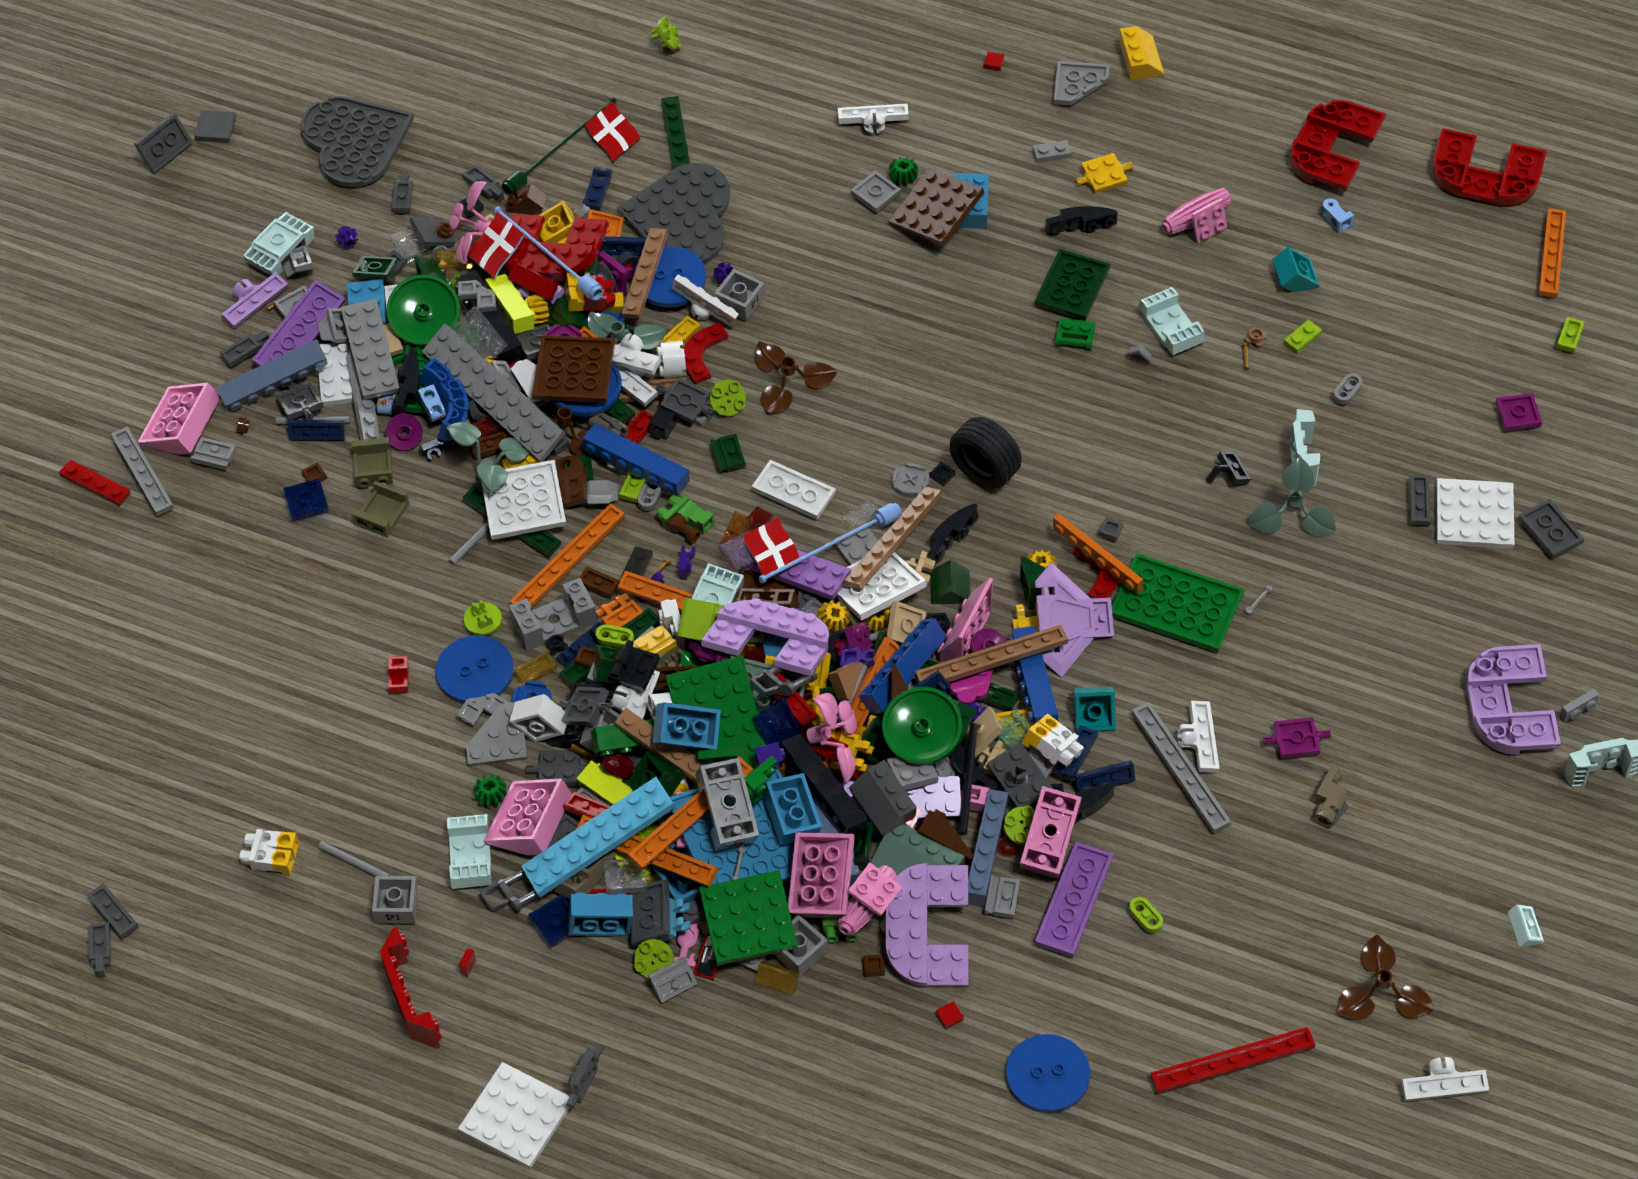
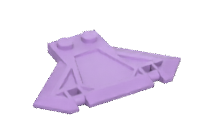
M1051 562L1035 581V588H1041V595L1036 596L1039 631L1061 625L1068 637V644L1057 647L1056 653H1054V648L1047 650V653H1042L1044 663L1062 678L1094 638L1114 636L1111 598L1091 599ZM1049 588H1052V595H1049Z

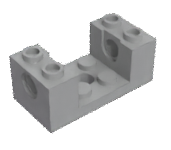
M581 578L563 584L564 598L532 610L527 599L509 605L512 624L526 651L546 644V640H549L552 635L558 634L565 637L597 623L595 605ZM553 618L559 619V622L555 624L549 621Z
M736 758L700 766L695 775L700 793H706L714 824L710 833L715 851L754 843L759 837V831L740 759ZM724 798H733L734 805H725Z

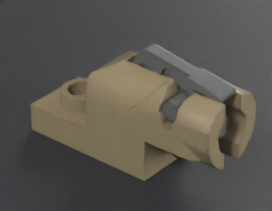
M604 412L588 417L578 416L575 420V425L585 431H589L596 423L624 438L629 433L628 426Z
M1332 764L1315 795L1314 804L1318 805V808L1314 815V820L1325 828L1333 826L1348 809L1346 789L1338 785L1341 775H1339L1340 766Z

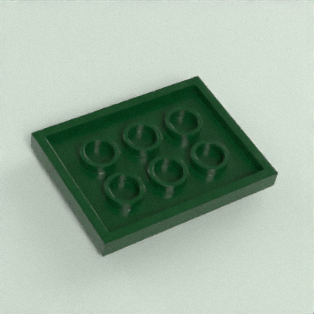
M1059 249L1036 297L1035 306L1086 321L1108 275L1111 264Z

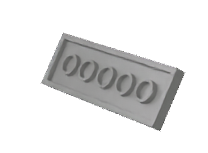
M377 299L342 306L341 311L364 400L399 392V384Z

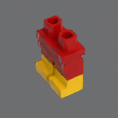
M567 273L565 290L569 311H595L598 309L599 311H605V306H614L616 301L615 293H606L613 292V280H604L603 274H597V276L590 275L604 290L602 297L594 301L587 298L577 289L578 280L570 273Z

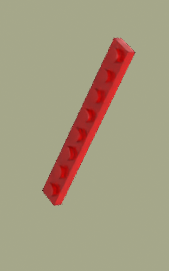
M1304 1027L1151 1072L1150 1076L1157 1094L1313 1049L1315 1048V1042L1309 1028Z

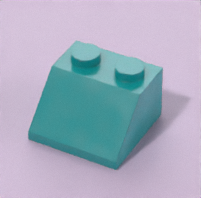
M1287 247L1272 258L1274 270L1278 274L1279 284L1283 289L1298 292L1320 287L1315 269L1309 257Z
M1113 686L1073 688L1076 731L1080 725L1096 731L1116 730L1115 691Z

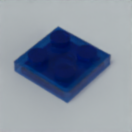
M320 478L283 488L292 521L329 512Z
M786 698L779 699L752 718L765 745L778 742L780 747L781 741L802 733Z
M563 894L528 914V918L550 948L572 936L569 935L568 929L570 904Z

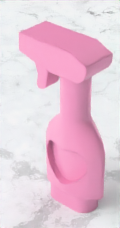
M697 923L691 924L688 931H679L677 942L681 949L679 957L674 958V961L683 956L686 957L692 971H695L696 968L695 954L692 953L689 959L687 954L688 950L697 942L699 934Z

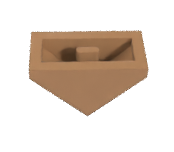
M849 663L828 673L838 700H851L863 663Z

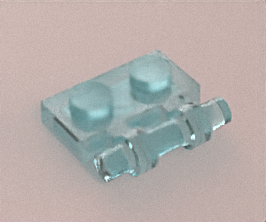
M1017 710L1011 713L1012 721L1007 716L999 720L1003 731L997 738L1003 742L1007 749L1018 742L1022 743L1025 735L1031 728V725L1026 721L1027 718L1023 714L1020 715ZM1021 726L1025 732L1022 733L1017 727ZM1023 745L1026 750H1028L1031 747H1026L1025 745Z

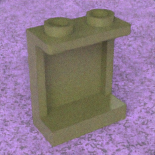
M389 437L351 441L356 488L373 486L375 481L393 484Z
M375 481L373 483L374 490L362 509H355L352 514L354 525L388 538L409 506L408 494L401 489L397 490L385 483Z

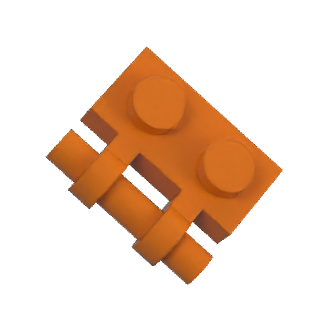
M624 593L621 596L617 595L614 597L613 601L608 604L604 603L599 606V609L596 610L597 618L605 616L602 618L603 625L623 627L641 614L643 610L634 600L626 603L630 598L627 593Z

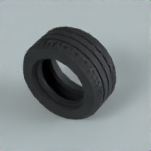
M973 417L968 419L950 439V453L958 468L973 482L985 488L994 489L1004 486L1021 467L1022 455L1016 441L1002 426L988 418Z

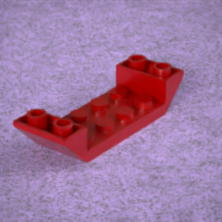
M397 926L393 927L380 950L386 976L410 1039L438 1049L440 1048L439 1040L442 1039L436 1017L432 1018L430 1011L420 1015L416 1014L415 1008L411 1004L409 992L405 988L402 974L398 970V966L408 963L406 955L410 953L404 933H399Z

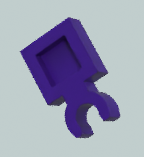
M861 648L842 649L840 666L843 667L849 663L856 662L872 666L875 662L873 658L869 657L876 654L873 649H868L862 652Z

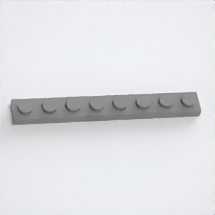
M1150 702L1133 709V717L1213 834L1231 826V820Z

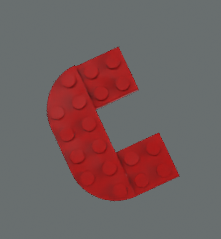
M1331 100V103L1325 105L1322 103L1318 104L1308 113L1304 126L1297 138L1293 140L1290 155L1293 170L1308 183L1313 184L1314 180L1347 191L1360 167V162L1330 151L1341 132L1373 142L1386 118V113L1346 100Z
M1442 128L1433 161V175L1437 183L1450 194L1504 206L1520 204L1535 194L1547 150L1512 143L1504 173L1469 166L1477 135Z
M511 214L510 219L538 241L545 223L544 216ZM574 218L565 243H539L573 272L579 273L582 269L586 271L595 261L609 223L603 219ZM525 235L516 251L503 265L506 272L510 273L513 263L518 262L545 277H552L554 281H566V275L569 273Z

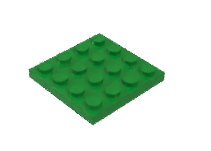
M779 870L712 884L711 887H699L717 966L798 948Z

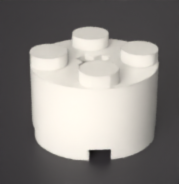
M683 341L664 342L656 347L657 356H660L662 360L661 365L658 366L660 377L663 376L664 379L686 377V373L682 371L686 370L684 349L680 348V345H683Z

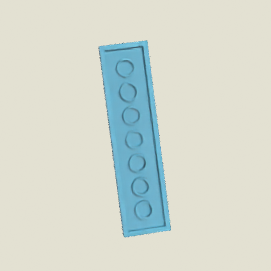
M654 777L521 867L537 894L542 897L676 808L657 777Z

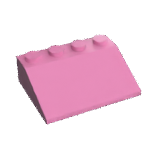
M209 383L168 387L137 443L141 446L177 455L191 453L211 414L217 407V403L221 398L220 395Z
M988 578L971 592L968 599L963 601L962 611L960 614L957 613L954 619V627L949 628L946 635L947 640L939 648L938 654H940L941 663L971 653L973 636L977 631L984 628L992 612L993 578Z
M563 779L513 781L484 842L524 855H538L546 850L565 812L563 804L572 795Z
M796 833L788 903L789 912L792 916L824 918L847 915L849 897L847 891L850 887L854 834Z

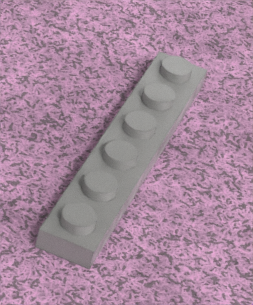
M349 352L346 359L360 440L380 438L374 399L364 400L353 355Z
M128 426L112 433L111 437L156 516L174 509L170 498Z

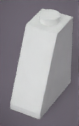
M527 359L520 360L511 367V371L527 398L539 408L550 400H533L532 394L537 365Z

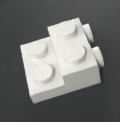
M676 599L664 600L660 604L661 610H658L659 623L676 640L679 649L686 651L685 638L678 636L681 618Z

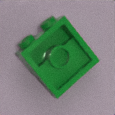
M773 756L769 757L744 777L751 804L754 803L756 805L762 800V794L767 788V781L772 780L771 777L776 771L775 766L777 763Z

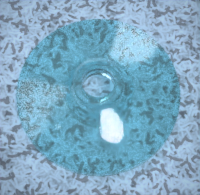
M594 262L590 266V275L597 276V274H603L604 280H613V292L606 293H615L616 281L610 269L601 262Z

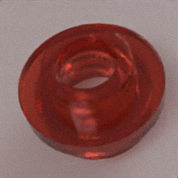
M1008 837L1000 840L998 845L1000 853L1005 856L1016 854L1019 847L1018 844L1012 842Z

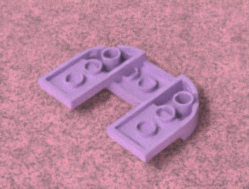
M753 598L751 600L726 604L717 612V620L701 640V646L738 656L756 630L788 638L789 640L775 658L774 666L811 676L828 651L829 631L825 623L813 613H806L794 608Z
M1540 644L1491 648L1479 654V657L1470 666L1466 687L1474 728L1484 743L1499 752L1519 755L1520 750L1560 748L1561 746L1554 710L1516 713L1512 711L1508 683L1541 682L1547 679Z
M927 863L905 869L894 879L902 888L886 908V950L892 968L905 981L916 986L969 987L968 945H927V907H968V865H927Z

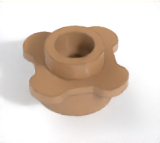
M1253 328L1249 331L1246 342L1262 346L1267 334L1260 328Z

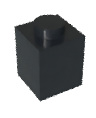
M659 407L649 422L650 434L656 438L667 440L677 424L676 413Z

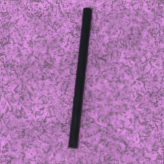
M971 723L969 730L959 829L960 835H967L978 730V724Z

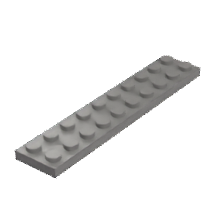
M444 323L422 352L430 360L435 358L449 368L450 374L456 380L459 379L465 392L538 460L543 462L566 434L449 325Z

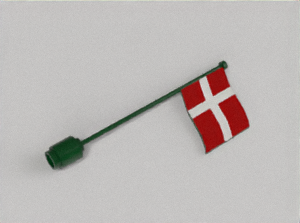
M611 97L607 104L526 172L516 170L508 176L501 185L502 189L507 195L518 192L528 183L526 175L583 127H586L593 140L608 154L612 163L640 140V136L632 124L619 112L615 105L617 102L616 98Z

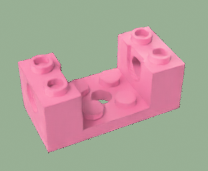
M1042 786L1020 861L1021 869L1059 879L1074 822L1076 821L1081 804V797ZM1049 825L1057 829L1056 834L1053 836L1045 833V828Z

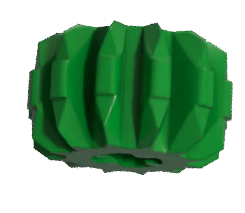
M899 157L898 160L893 159L889 165V177L893 183L898 182L899 186L901 184L907 186L908 182L914 183V180L917 179L918 166L914 159L909 160L908 157L905 159Z
M492 773L489 777L483 775V780L477 779L476 785L473 787L475 800L479 801L481 806L487 804L488 808H490L491 804L498 806V801L503 802L504 796L507 794L506 783L504 780H501L499 775L495 778Z

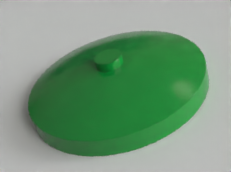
M415 275L400 282L391 292L387 302V318L391 329L401 340L414 346L424 347L427 346L444 323L453 330L456 329L460 318V304L454 289L443 279L432 275Z
M916 687L900 693L888 705L882 722L883 735L889 749L901 760L915 765L937 763L949 756L957 747L963 729L961 713L953 699L944 692L930 687Z

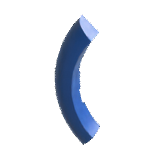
M432 358L423 368L420 383L425 387L434 384L446 413L438 439L451 441L453 439L447 427L457 422L466 421L468 398L459 379L456 380L450 374L449 368L435 358Z

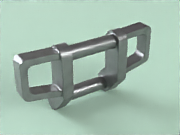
M774 666L752 677L749 683L762 697L773 694L790 696L795 693L796 689L806 683L817 680L818 675L815 671L811 676L787 670L797 680L793 683L782 682L775 675L785 669ZM762 680L770 688L766 689L758 682Z
M523 869L504 880L496 881V883L480 891L482 899L491 911L508 905L519 911L523 908V905L539 897L537 892L533 890L518 899L508 888L509 885L527 876ZM499 888L506 899L497 903H491L486 895Z

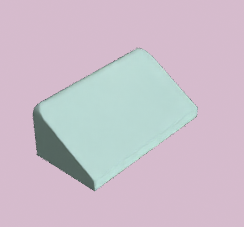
M1516 905L1508 911L1520 947L1544 943L1531 906Z

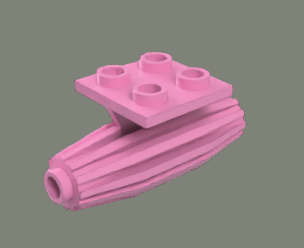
M1225 188L1204 193L1181 205L1164 218L1162 229L1165 233L1173 235L1194 228L1196 242L1200 243L1227 228L1224 208L1231 203V196Z
M869 863L847 891L852 895V898L848 902L847 915L841 916L838 921L839 930L842 934L854 935L871 920L875 913L881 916L901 890L902 886L894 881L897 875L891 867L882 865L877 868Z

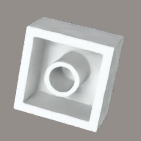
M544 694L515 702L509 721L534 742L564 735L566 724L562 721L565 711Z

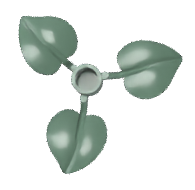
M590 311L588 326L590 331L598 338L611 336L615 338V345H617V342H620L624 335L630 333L628 329L624 328V324L621 321H617L614 316ZM644 324L635 328L634 335L642 340L644 345L642 350H652L661 343L667 331L665 328L657 325Z
M457 422L447 427L452 439L459 445L472 446L474 443L476 444V464L478 465L476 476L491 493L503 485L508 478L505 469L496 465L501 457L505 455L507 460L519 462L530 454V451L517 439L505 438L499 444V449L502 452L494 463L490 459L481 461L480 444L477 440L481 436L479 429L466 422Z
M1298 457L1282 474L1284 486L1291 490L1288 493V501H1285V504L1279 511H1277L1273 503L1261 504L1252 512L1248 522L1249 527L1265 534L1274 533L1282 525V518L1279 514L1290 505L1293 508L1302 507L1305 515H1307L1302 521V526L1309 534L1327 536L1336 531L1333 513L1327 507L1315 506L1309 513L1303 503V493L1301 491L1306 492L1312 488L1314 475L1310 466L1302 457Z

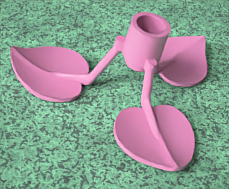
M485 181L473 183L466 200L468 210L481 220L473 222L462 218L463 205L461 203L455 204L449 220L453 232L456 230L459 220L474 225V230L477 231L467 232L465 236L461 237L457 246L456 257L464 264H467V255L472 236H481L491 223L473 209L483 187L487 183Z
M824 693L813 700L818 705L825 722L819 726L809 728L807 730V738L811 744L821 742V745L838 747L837 757L844 783H846L855 772L853 753L849 747L845 748L844 744L827 740L831 737V730L844 726L847 734L854 733L857 728V719L848 701H841L838 706L832 694ZM837 713H839V717L841 719V722L838 724H836Z

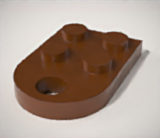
M576 456L560 458L555 462L563 508L588 502L587 476L584 463ZM571 463L567 469H564L566 464Z

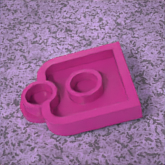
M994 668L951 681L950 693L957 696L960 702L967 705L975 700L986 698Z

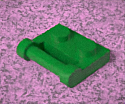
M1059 318L1055 346L1069 345L1092 350L1096 322Z

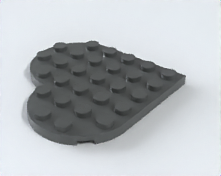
M328 97V100L321 103L316 102L306 110L301 120V130L307 144L320 151V166L327 179L340 186L356 188L373 183L384 175L414 119V113L349 97Z
M703 163L684 164L618 206L617 212L624 217L642 238H647L650 228L667 229L669 234L664 247L687 249L696 254L705 264L715 258L723 247L725 234L723 223L719 217L729 205L730 185L725 175L713 166Z

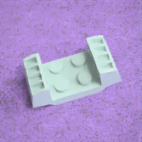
M285 212L264 229L252 242L251 247L243 257L248 264L270 276L275 272L280 275L283 272L281 261L299 243L304 246L306 245V247L314 239V227Z
M1170 287L1140 300L1138 308L1164 348H1167L1172 355L1204 343L1205 334L1198 321L1191 323L1178 305L1179 294L1173 287Z
M1297 409L1290 440L1291 459L1293 463L1298 457H1302L1308 463L1314 475L1312 487H1315L1320 464V453L1307 454V445H1303L1312 444L1315 417L1310 410Z
M708 563L692 599L720 605L731 604L735 596L738 595L739 589L743 587L744 575Z
M1618 738L1584 745L1582 750L1569 754L1563 776L1570 787H1584L1589 772L1602 768H1614L1620 765L1624 777H1632L1638 774V739L1626 740Z
M487 814L447 818L451 864L449 865L452 889L492 885L491 848L489 844L484 842L489 831Z

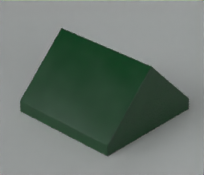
M362 256L352 275L358 282L383 279L384 285H394L397 258Z
M556 299L549 310L548 323L550 327L561 324L560 327L572 325L579 330L583 326L589 329L583 311H569L567 299Z
M951 559L934 568L931 573L932 604H963V601L970 596L969 569Z
M880 716L872 719L861 741H869L871 743L870 746L874 747L872 755L862 753L861 751H857L856 754L875 763L885 760L891 752L885 742L882 730L883 718Z
M868 822L864 832L854 837L853 862L854 865L858 866L859 871H863L869 864L874 840V824L872 822Z

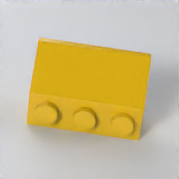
M1138 26L1120 28L1119 45L1130 80L1164 76L1153 35Z

